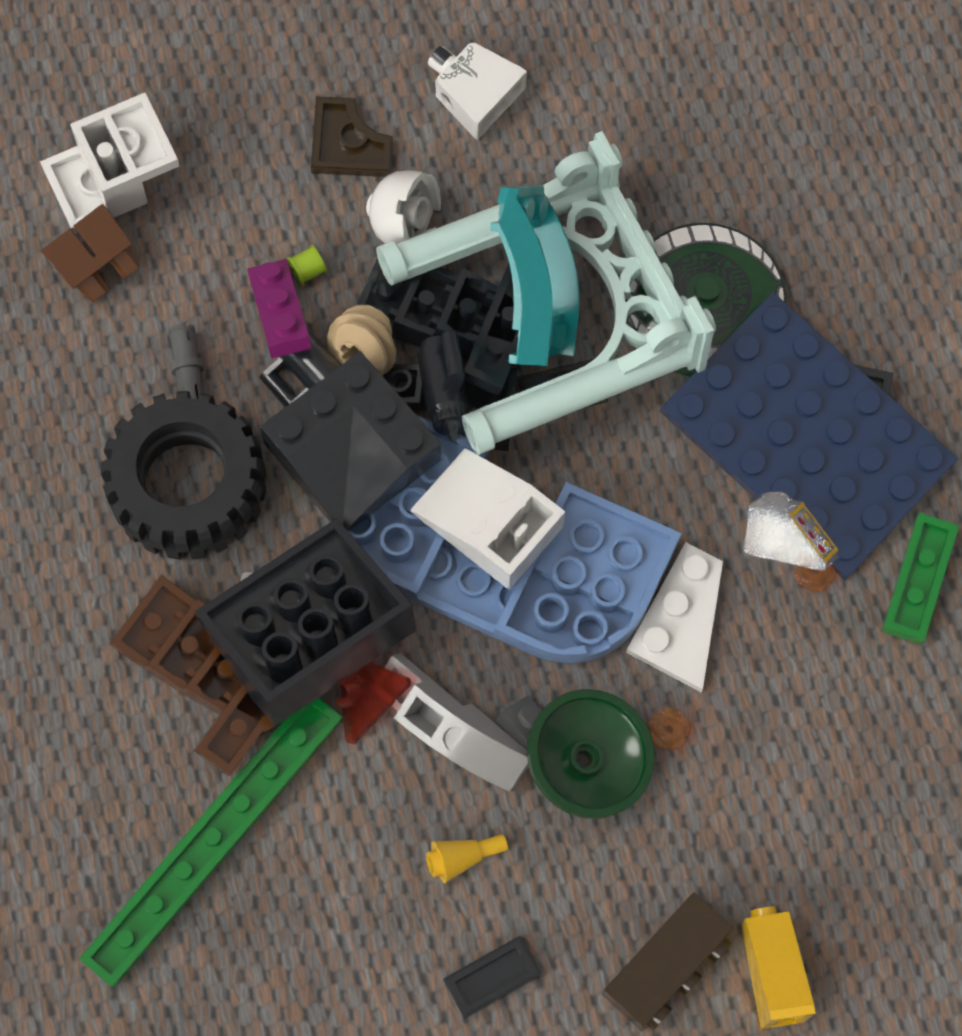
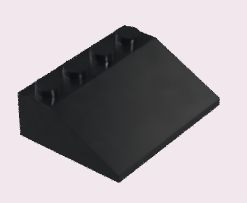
M337 518L194 611L197 619L243 687L274 727L416 631L412 604Z

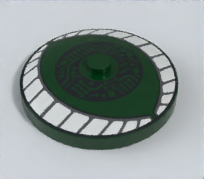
M692 223L667 230L653 239L656 248L655 254L660 263L665 262L669 266L674 279L673 286L678 295H683L686 299L695 296L702 309H708L713 316L716 331L713 334L711 352H709L708 359L772 292L787 304L785 282L777 263L758 241L740 230L721 224ZM638 278L634 279L629 285L631 289L630 298L638 295L647 296ZM640 310L631 313L626 321L627 325L632 329L646 335L657 325L651 314ZM686 366L673 372L691 377L696 372V369L689 371Z

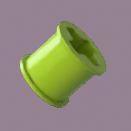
M312 244L310 248L291 258L287 257L288 265L301 286H304L305 282L316 276L327 273L322 257Z

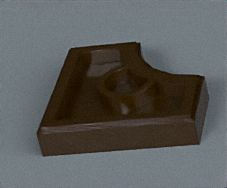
M316 96L311 173L386 177L391 174L393 136L378 133L364 123L357 110L356 98Z

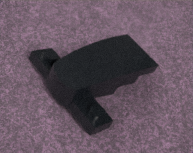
M377 258L357 305H370L381 310L390 320L392 338L418 347L429 337L442 335L448 331L456 332L461 356L464 359H468L464 369V381L499 396L511 366L516 365L509 363V355L517 352L519 330L512 329L514 291L509 262L499 286L464 268H461L458 276L442 267L390 285L383 274Z

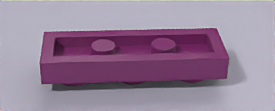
M287 260L267 262L260 266L248 268L250 284L271 359L312 349Z

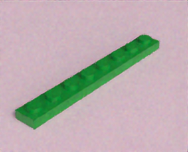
M317 698L284 720L80 956L79 960L115 989L343 722V717L320 698Z

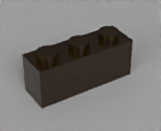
M693 892L603 990L602 995L640 1031L648 1023L655 1029L673 1010L667 1004L673 995L679 990L685 996L703 977L696 971L703 962L709 958L715 963L732 945L726 937L733 930V927Z

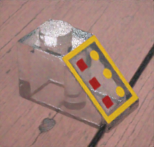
M766 492L749 505L744 554L825 571L838 558V548L803 502L791 500L789 495L782 492Z

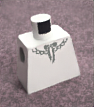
M469 43L458 56H455L444 46H439L428 60V65L440 74L435 81L436 97L477 140L526 89L527 71L477 43Z

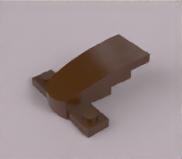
M161 574L109 645L175 690L219 714L193 751L224 774L230 776L259 735L262 736L276 729L280 724L274 727L253 701L197 619L194 611L205 604L198 598L196 600Z

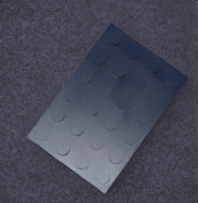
M774 292L709 357L706 369L699 373L696 371L660 410L670 422L821 558L789 515L803 502L838 548V551L826 564L844 580L958 460V457ZM805 507L793 516L825 558L835 547ZM804 512L808 514L809 520L805 518ZM799 517H801V519H802V520L804 521V523H805L803 526H802L801 523L798 521V518H799ZM814 526L819 529L820 533L814 530ZM809 531H811L815 536L814 539H812L808 534ZM824 540L829 542L830 547L826 546ZM820 544L825 549L824 553L818 547Z

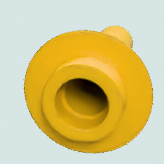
M503 834L480 841H432L431 851L426 852V861L432 877L439 876L440 880L445 884L482 861V858L507 851L508 845Z

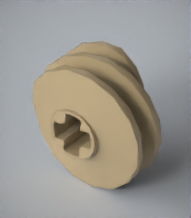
M355 305L347 309L330 325L327 334L328 351L340 365L361 351L382 376L391 370L396 362V348L392 338L390 320L381 310L370 305Z

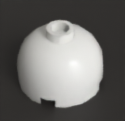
M397 171L387 175L376 186L373 194L369 196L366 206L367 214L370 217V223L376 236L384 243L394 241L397 244L436 229L434 227L426 230L433 210L440 211L441 209L440 188L433 175L423 173L422 171Z

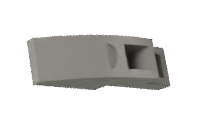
M399 653L391 656L372 689L398 711L394 719L449 760L504 790L513 791L529 767L527 750L472 703L464 706L461 705L403 654Z

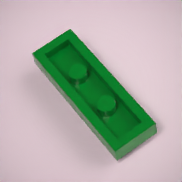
M920 512L918 513L881 632L919 645L923 644L959 525Z

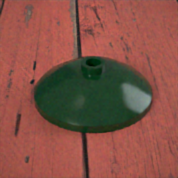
M581 689L570 691L555 698L536 717L527 741L528 766L538 789L557 808L580 818L602 819L617 815L628 809L643 795L653 774L655 761L654 746L646 724L628 703L604 691ZM577 754H583L588 758V767L578 764Z

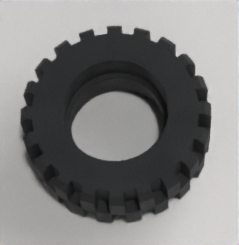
M176 391V398L166 400L163 393L152 397L154 404L146 408L142 403H139L131 409L133 415L131 420L127 421L121 418L114 427L117 437L116 439H107L104 447L107 460L101 462V476L105 483L103 489L118 524L123 526L125 533L134 542L140 540L145 550L157 554L159 549L164 550L167 557L180 560L182 552H190L192 559L205 557V549L214 547L217 553L227 549L226 540L234 536L239 541L247 533L245 524L248 520L251 522L256 521L261 512L259 501L265 500L267 489L265 484V477H267L260 444L257 436L253 435L251 425L244 416L237 417L233 406L225 401L221 402L218 406L215 403L214 396L200 393L198 399H192L189 391ZM194 444L211 449L218 454L224 466V476L217 489L203 501L189 506H169L156 501L149 494L145 480L147 472L154 460L166 450L179 445Z

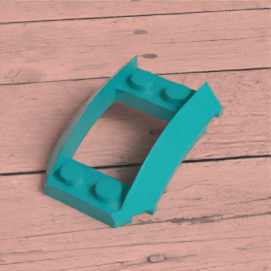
M527 183L501 187L497 203H500L498 221L491 222L490 231L498 232L505 247L512 274L514 291L512 329L519 330L517 352L509 355V363L548 366V357L557 354L574 356L580 300L574 257L564 229L548 197L544 194V185Z

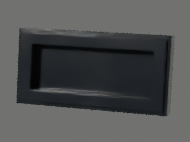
M518 936L445 977L443 982L465 1020L535 980L542 974L521 936Z

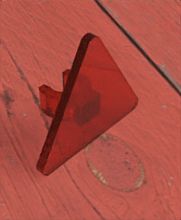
M370 662L340 682L342 698L337 699V705L343 708L345 741L350 744H356L411 686V679Z

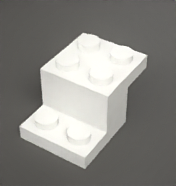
M145 92L71 123L70 126L77 146L40 161L67 222L75 234L78 231L73 225L102 203L113 218L147 204L148 201L142 182L179 167L178 158Z

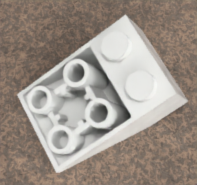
M466 448L411 509L415 516L508 590L511 589L561 531L565 518V511L531 484Z

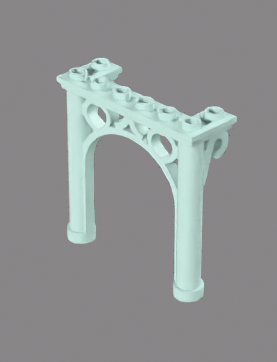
M603 131L596 133L594 140L589 142L588 152L574 153L563 159L556 166L554 173L557 178L544 184V194L548 197L557 217L568 213L567 226L562 227L570 248L583 256L597 270L610 292L615 315L613 333L604 350L587 365L463 415L462 424L465 434L477 455L494 449L495 444L683 367L687 366L689 371L696 369L698 373L706 369L709 352H711L713 334L716 331L713 316L708 309H702L695 296L686 299L685 296L678 295L673 286L674 279L669 266L665 262L660 263L655 254L656 248L651 234L648 230L643 231L637 221V211L630 198L625 199L619 189L618 176L619 169L623 165L622 157L617 146L609 144ZM500 204L396 244L394 241L378 246L376 248L377 257L390 285L397 284L502 243L498 232L490 231L491 222L498 221ZM585 216L595 217L601 222L602 227L605 229V234L600 238H588L575 232V223L578 219ZM614 236L626 258L618 257L609 251L608 248L613 243ZM638 278L647 296L638 295L630 298L631 289L629 285L634 279ZM634 311H646L654 318V322L657 325L647 335L640 334L626 324L628 316ZM622 341L637 348L626 355L614 359Z

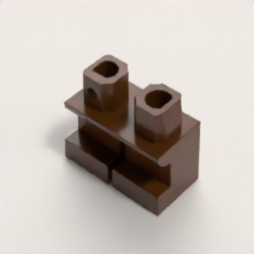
M103 203L73 225L93 250L95 257L90 254L71 228L41 250L43 255L72 289L77 286L81 293L92 302L110 290L97 272L106 263L110 262L123 279L140 267L134 252L129 247L132 243Z

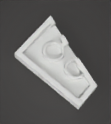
M685 542L628 646L626 653L702 692L723 561Z

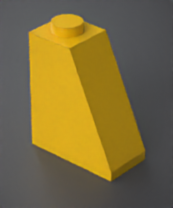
M775 906L751 910V917L745 918L741 923L760 1028L762 1030L805 1023L816 1014L790 913L789 911L777 913Z

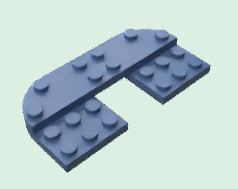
M418 416L441 443V461L349 531L401 593L409 600L532 656L551 662H587L603 657L623 645L635 633L643 621L682 533L566 482L555 503L565 511L563 528L511 589L508 590L411 512L412 507L465 448L475 453L467 437L458 434V438L455 441H451L448 435L438 434L433 429L431 421ZM489 451L478 456L487 459Z

